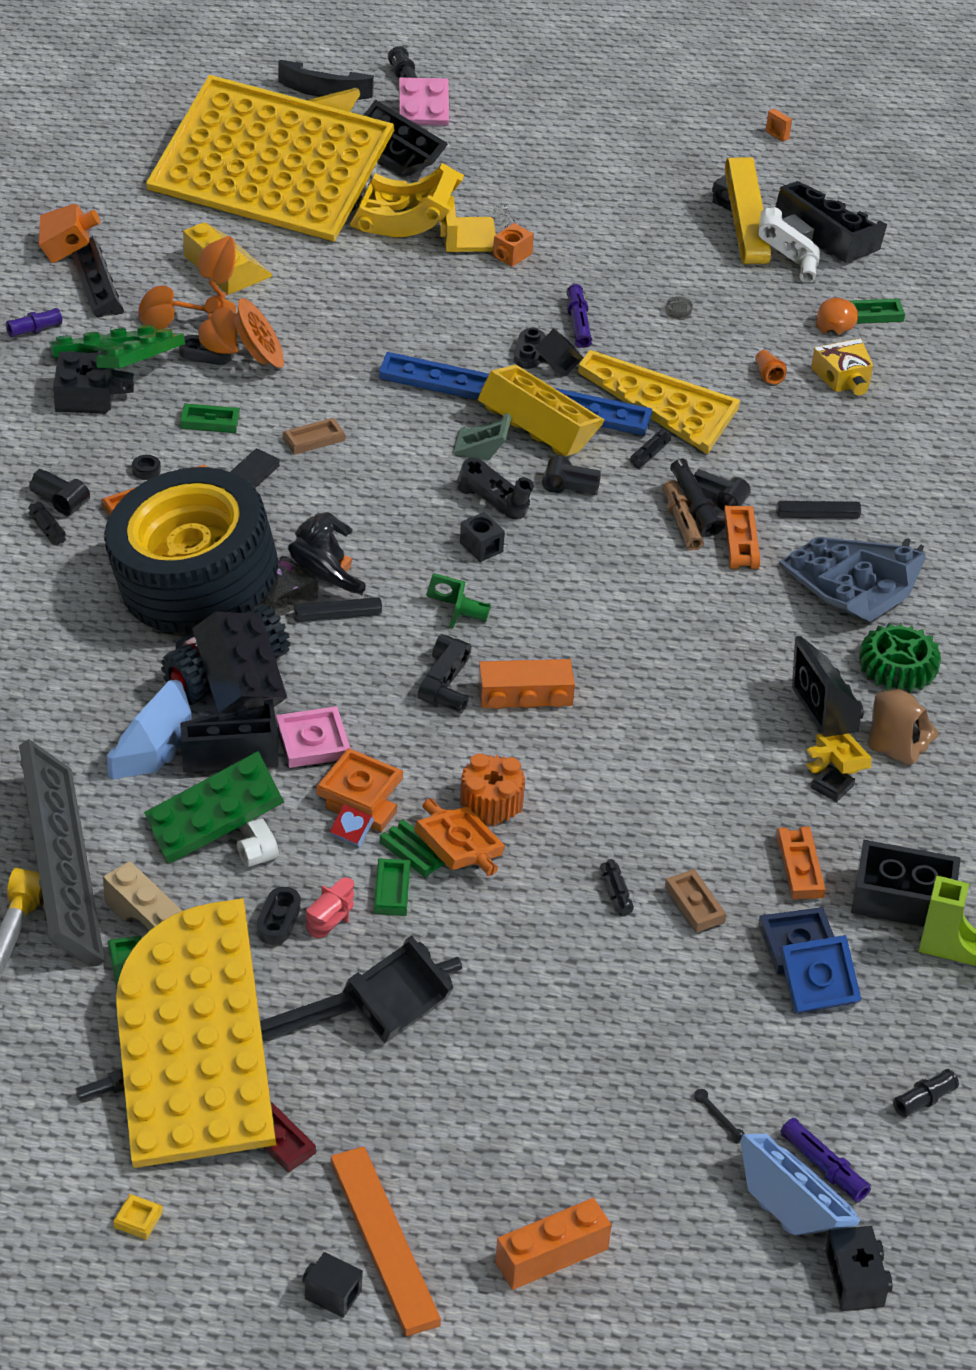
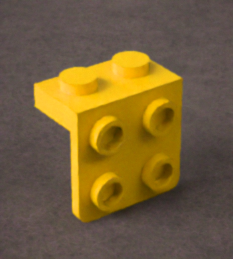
M450 196L447 203L450 210L440 221V237H444L446 252L493 251L494 236L496 235L494 219L492 217H456L454 197Z

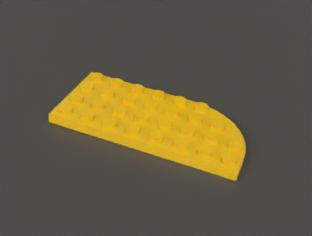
M244 898L209 903L183 910L159 923L137 943L125 961L117 985L116 1007L133 1168L276 1145Z

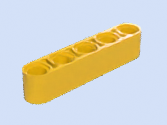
M753 157L726 158L725 176L742 264H769L771 259L770 244L762 240L758 234L760 213L763 210L754 159Z

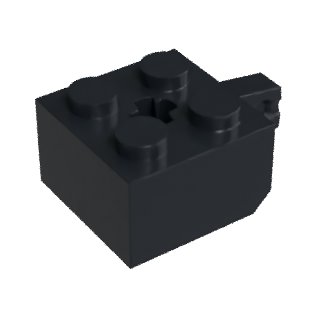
M59 352L53 384L55 412L106 414L111 410L113 394L134 393V373L118 371L115 368H97L96 356L104 354L102 352Z

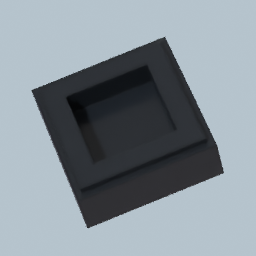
M829 764L812 780L811 788L837 803L854 786L855 778L846 773L842 774L837 768Z

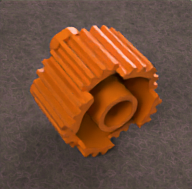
M483 753L473 755L470 758V764H466V768L463 769L461 775L460 805L462 807L467 806L483 823H486V826L490 824L496 826V824L503 822V819L508 821L510 817L514 818L516 814L522 812L524 802L525 776L524 771H521V763L514 757L505 758L503 756L499 758V755L495 757L489 755L488 757Z

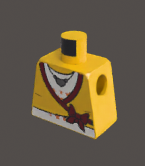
M859 338L814 347L811 368L835 392L851 389L855 395L860 396L865 394L869 388L873 363L863 341Z

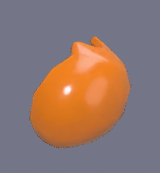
M827 299L817 311L816 327L824 334L828 330H834L840 335L843 331L851 330L856 325L858 310L853 303L846 299Z

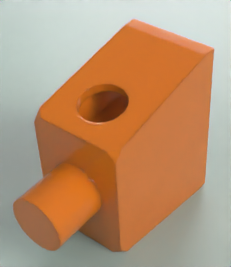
M71 204L40 215L39 246L51 263H56L89 243V229L100 224L97 212L91 210L83 213L77 204Z

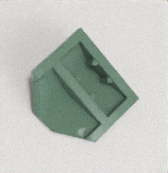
M506 413L502 419L468 429L466 426L460 428L454 454L490 460L506 440L511 421L510 414Z

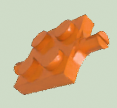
M433 798L427 799L423 803V809L431 816L417 820L414 831L451 870L475 864L487 876H492L497 872L498 866L491 859L502 856L505 845L467 806L456 810H445Z

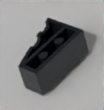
M273 699L264 701V706L247 710L246 706L236 708V713L219 718L218 713L180 723L183 772L200 773L224 770L259 751L267 767L279 766L278 732Z

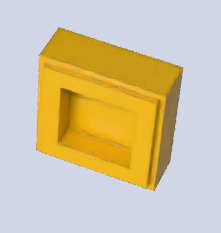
M129 1194L115 1217L113 1226L118 1230L147 1240L163 1213V1206Z

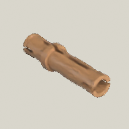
M667 481L663 485L662 490L668 501V511L671 515H674L687 549L689 551L699 550L703 547L704 540L690 513L691 505L687 497L683 495L678 481Z

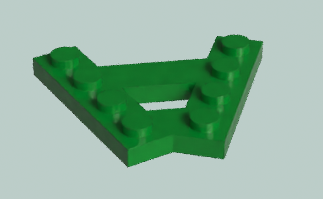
M141 325L137 327L136 331L128 332L125 328L112 329L110 334L99 335V332H87L83 334L82 338L72 339L71 335L56 337V341L49 342L50 352L53 357H58L59 352L92 353L100 351L104 352V354L96 356L97 368L117 369L185 344L184 333H172V329L159 330L158 328H153V325Z

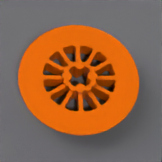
M245 298L239 299L238 313L235 314L234 323L243 344L259 363L263 365L270 363L275 367L282 368L284 366L282 347L271 325L252 302Z

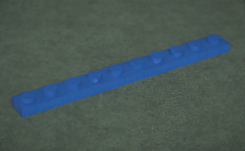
M386 352L379 370V379L475 400L478 399L489 373ZM555 388L603 418L604 422L601 427L641 436L646 435L652 416V408Z

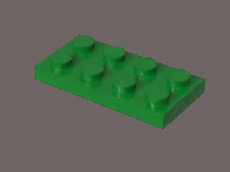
M259 751L144 813L168 863H172L285 802Z

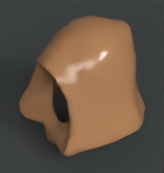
M901 689L879 692L875 696L872 713L873 725L869 733L870 740L868 746L872 750L885 753L892 759L901 761L904 764H914L919 754L925 753L929 744L939 734L929 721L927 709L920 705L913 695ZM914 722L917 724L920 732V738L917 743H913L912 740Z

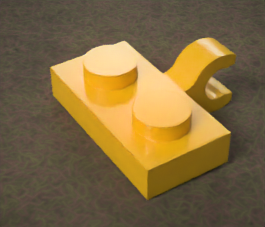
M822 733L816 734V746L807 749V753L811 758L818 757L814 762L806 763V767L812 773L823 771L831 762L842 774H854L860 770L871 768L872 757L849 733L824 737Z

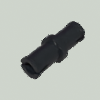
M945 1069L928 1080L921 1079L916 1082L914 1088L893 1099V1106L896 1112L905 1118L924 1106L931 1107L936 1104L938 1098L958 1088L959 1080L952 1070Z

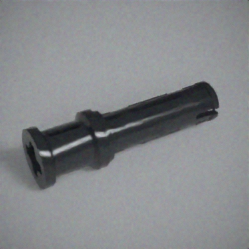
M402 46L391 49L387 59L394 66L396 76L399 78H418L415 73V64L409 59L407 49Z
M684 458L680 459L682 466H680L678 460H675L670 465V470L673 472L691 505L690 513L701 526L700 532L702 536L717 535L724 529L725 522L715 512L714 502L704 495L687 460Z

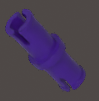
M53 308L41 313L30 312L25 317L8 320L5 326L9 337H15L29 332L39 333L41 329L61 325L63 320L60 310Z

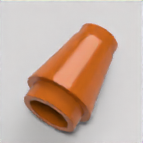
M767 350L759 351L755 360L763 381L770 384L781 383L786 377L787 368L785 363Z

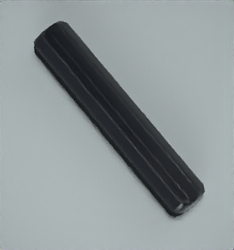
M778 501L776 510L777 516L780 518H860L861 504L858 501Z
M379 597L296 604L293 609L294 619L296 622L380 615L382 613V602Z

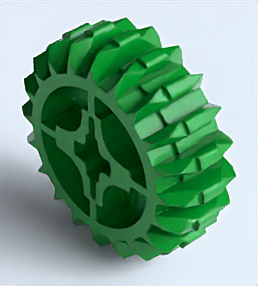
M901 622L898 626H893L891 623H888L886 627L878 625L875 631L869 630L868 635L864 637L859 652L861 671L867 674V680L875 679L876 686L884 684L887 691L891 687L901 690L906 688L910 693L915 688L922 690L925 685H931V682L939 672L941 652L938 649L939 644L933 642V636H925L924 629L914 630L913 625L903 627Z

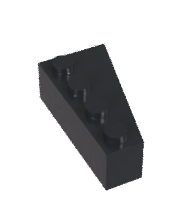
M799 181L780 187L775 208L782 212V219L793 214L814 229L813 241L821 248L835 255L838 260L846 263L881 249L887 228L886 223L880 220L877 224L867 220L869 215L861 211L855 214L845 209L846 204L839 200H826V194Z

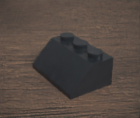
M796 636L792 688L824 737L859 732L860 719L864 716L861 701H857L850 685L844 682L839 669L833 666L829 658L802 636Z

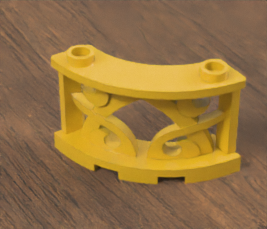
M443 163L430 175L419 179L418 182L407 184V181L393 180L375 173L362 195L363 197L351 220L350 226L362 232L390 237H407L425 232L437 225L448 214L450 207L447 203L450 195L462 182L464 175ZM404 208H412V209H410V210L403 211V212H397V213L394 212V211L402 210V209H404Z

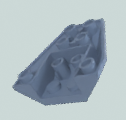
M816 537L780 560L779 565L826 603L851 616L871 622L910 596L926 557L925 553L908 546Z

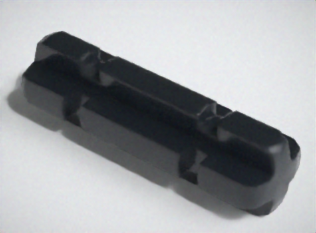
M661 429L630 457V461L634 463L636 468L642 467L671 441V435L668 434L667 430Z
M39 501L35 504L31 503L28 507L30 510L29 515L53 545L64 543L66 541V532L59 526V523L51 513L46 510L47 508L43 503Z
M608 859L607 862L601 863L600 871L602 877H604L610 899L613 900L614 910L620 916H626L627 913L633 911L634 905L631 898H629L630 894L624 878L620 876L621 870L619 865L615 863V860Z

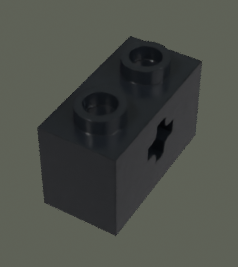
M861 1226L829 1230L825 1252L841 1311L884 1307L888 1293L892 1292L893 1284L890 1271L884 1270L882 1263L884 1259L883 1245L881 1240H876L873 1227Z

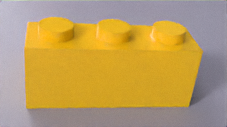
M206 222L183 230L184 256L199 269V257L204 248L210 243L228 235ZM236 242L233 273L226 283L220 284L216 282L228 295L272 277L270 271Z

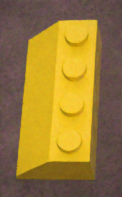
M516 364L491 370L477 399L485 404V408L492 413L501 414L502 416L509 413L512 426L525 429L530 433L531 438L552 446V450L561 456H569L580 452L604 422V419Z

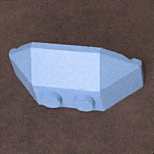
M169 680L133 719L120 737L117 746L112 748L107 755L109 778L119 779L158 772L165 763H170L173 760L176 750L181 746L180 723L191 720V710L182 682L179 680Z
M767 1133L743 1134L740 1142L748 1191L759 1201L758 1204L762 1209L772 1213L782 1223L781 1226L784 1230L799 1236L801 1234H815L834 1229L849 1228L859 1224L860 1218L846 1201L788 1150L778 1146L775 1140Z

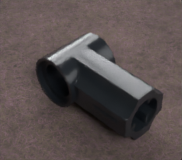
M555 456L548 461L542 479V486L548 492L562 493L565 489L597 495L601 471L574 466L568 459Z
M38 469L29 482L30 491L51 501L54 508L65 516L71 515L90 499V491L81 480L72 479L70 482H67L46 470Z
M698 469L694 474L706 498L716 501L717 506L722 511H724L725 506H742L750 496V485L740 477H732L730 480H727L701 469Z

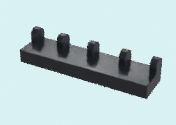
M92 236L89 238V243L86 246L72 253L92 312L97 318L110 311L114 315L123 314L124 309L119 302L118 292L113 286V279L108 272L106 260L102 256V249Z

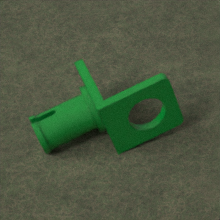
M433 573L426 596L454 604L450 628H454L456 619L460 615L482 620L483 622L487 621L491 603L466 598V594H463L465 581ZM441 583L447 584L451 587L452 591L443 594L438 592L435 586Z

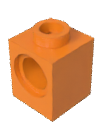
M516 223L511 224L494 236L493 257L511 267L515 266L533 253L534 233Z

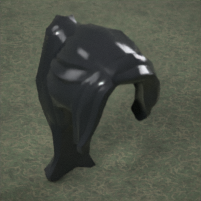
M329 512L317 513L315 516L304 521L295 532L296 540L288 545V550L293 560L313 576L348 592L363 595L366 583L354 578L341 567L342 563L338 562V560L344 558V551L340 548L336 537L332 533L336 531L346 537L352 533L353 529Z

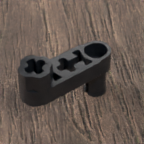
M474 457L468 458L463 462L457 478L460 492L464 494L477 493L499 512L511 519H521L526 515L530 505L529 497L534 488V484L530 479L521 477L514 486L485 462Z
M445 634L439 635L432 651V657L438 660L427 673L419 687V700L434 706L440 704L460 714L464 712L469 696L452 690L448 686L468 662L472 649L470 643Z

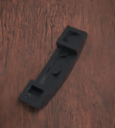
M281 59L278 62V82L295 91L321 97L358 88L360 96L357 100L373 97L374 75L350 72L347 77L303 69V63Z

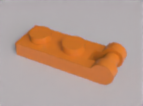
M725 506L724 522L729 554V569H739V566L759 569L760 551L753 506Z
M803 826L799 827L798 830H788L787 827L777 828V845L780 847L792 900L824 898L826 889L810 827Z

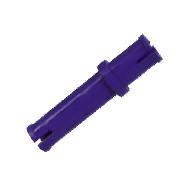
M573 284L567 288L566 293L569 301L567 310L572 318L575 344L579 348L589 347L593 340L587 316L588 303L584 299L582 286Z
M791 1118L783 1125L780 1135L786 1138L806 1158L826 1174L825 1178L831 1184L836 1183L857 1203L869 1194L871 1184L850 1168L851 1164L846 1158H839L821 1140L807 1130L798 1119Z

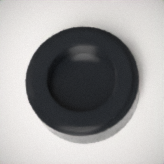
M140 455L132 462V473L139 479L149 480L161 473V462L155 456Z

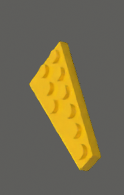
M589 350L578 368L579 374L623 402L652 408L651 419L707 455L740 406L739 399L593 350Z

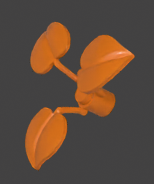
M227 236L214 241L201 252L198 262L199 272L204 278H210L209 284L217 293V295L207 299L205 306L173 301V290L170 287L160 285L150 289L142 298L138 310L139 320L144 325H153V328L160 330L165 329L174 318L173 306L204 311L208 313L209 320L204 321L199 327V340L201 344L212 352L220 354L237 353V330L234 323L236 306L233 302L225 299L226 294L216 285V282L220 284L226 283L233 273L236 257L233 237Z

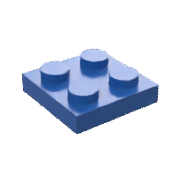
M846 935L785 945L779 949L794 1014L855 1004L862 1000Z

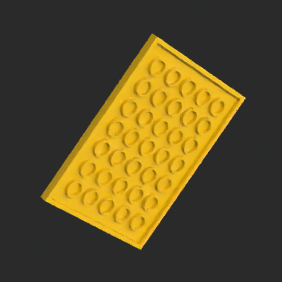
M209 74L147 180V190L335 242L394 132V124Z

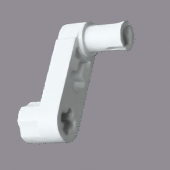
M778 208L763 209L760 213L759 237L801 266L800 280L812 283L813 280H816V267L819 265L820 259L819 248L810 239L782 220V212Z
M261 815L239 827L246 838L237 841L240 859L245 867H251L278 858L279 850L276 840Z

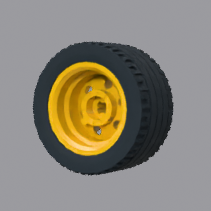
M209 467L182 468L163 473L143 482L128 492L115 506L106 523L104 531L105 548L124 604L135 618L155 629L180 634L193 633L192 628L214 612L246 613L254 609L267 596L276 580L279 566L278 556L262 498L259 492L256 491V488L238 474Z

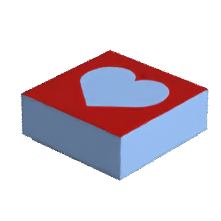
M344 804L330 830V834L360 847L374 818L367 813Z

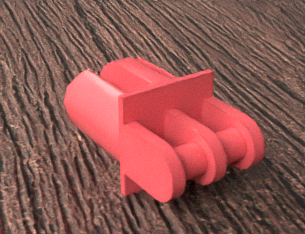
M341 878L330 889L323 885L321 896L306 909V929L312 937L317 939L325 937L342 920L346 923L349 922V911L354 906L352 900L354 898V881L351 878Z

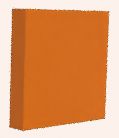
M348 748L316 786V795L342 806L346 804L374 816L402 781L403 770Z

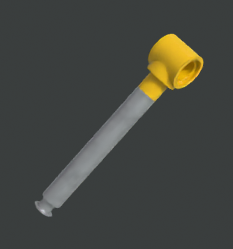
M15 867L11 872L7 887V898L10 905L0 926V978L28 912L35 910L36 906H43L44 904L42 888L39 884L40 875L37 871Z

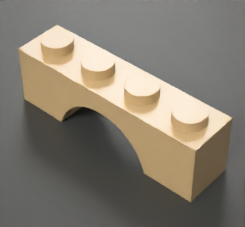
M131 861L103 876L105 903L125 922L131 917L136 918L150 931L162 921L182 911Z

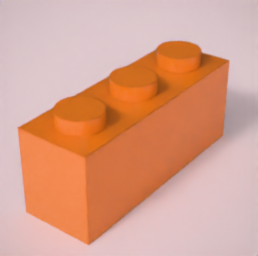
M571 659L479 661L478 687L481 708L573 706L575 682Z
M593 1197L498 1237L495 1263L511 1289L514 1290L608 1250L612 1224Z

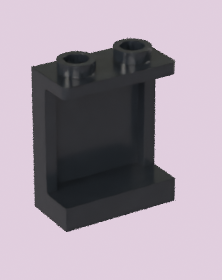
M410 936L399 949L361 975L357 972L350 977L342 992L384 1043H387L446 1001L453 990V985L449 974L443 968H438L432 961L427 947L423 943L417 942L413 936Z

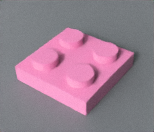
M399 78V114L417 125H449L448 78Z
M337 706L276 715V725L289 768L338 761L344 752L350 748Z

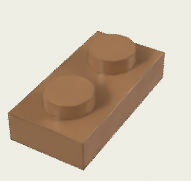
M695 869L666 878V890L696 933L725 923V911Z

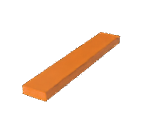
M365 1146L331 1155V1166L405 1337L440 1327L441 1318Z

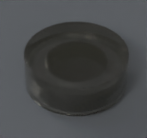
M672 297L667 300L666 314L676 320L687 319L692 315L693 304L685 297Z

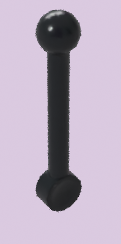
M697 1089L694 1099L699 1103H703L732 1133L731 1137L735 1142H740L743 1134H745L744 1131L736 1129L708 1099V1092L705 1089Z

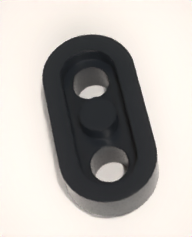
M534 327L520 332L514 351V363L521 368L531 369L540 364L542 355L535 347L546 336L545 333Z
M199 335L184 336L185 344L179 346V355L187 360L221 365L230 362L233 358V354H220L206 349L201 344Z
M278 887L269 893L257 920V936L262 942L276 945L283 943L289 938L301 910V897L295 889Z

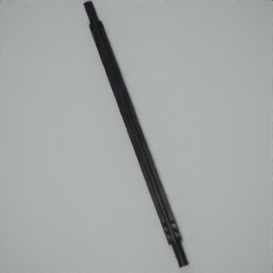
M459 957L436 964L438 968H443L448 974L462 969ZM340 993L261 1020L263 1042L356 1010V1008L344 993ZM123 1068L108 1073L106 1078L75 1088L78 1100L83 1101L109 1091L117 1093L125 1090Z

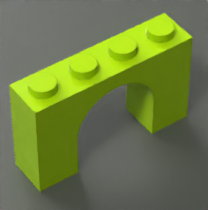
M936 875L918 952L976 966V928L967 921L964 915V906L970 883Z

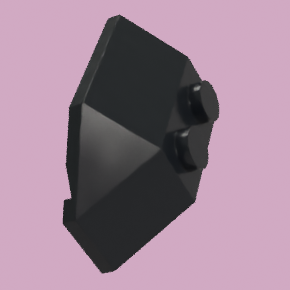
M376 99L363 115L394 124V132L378 162L401 177H406L432 165L448 145L444 140Z

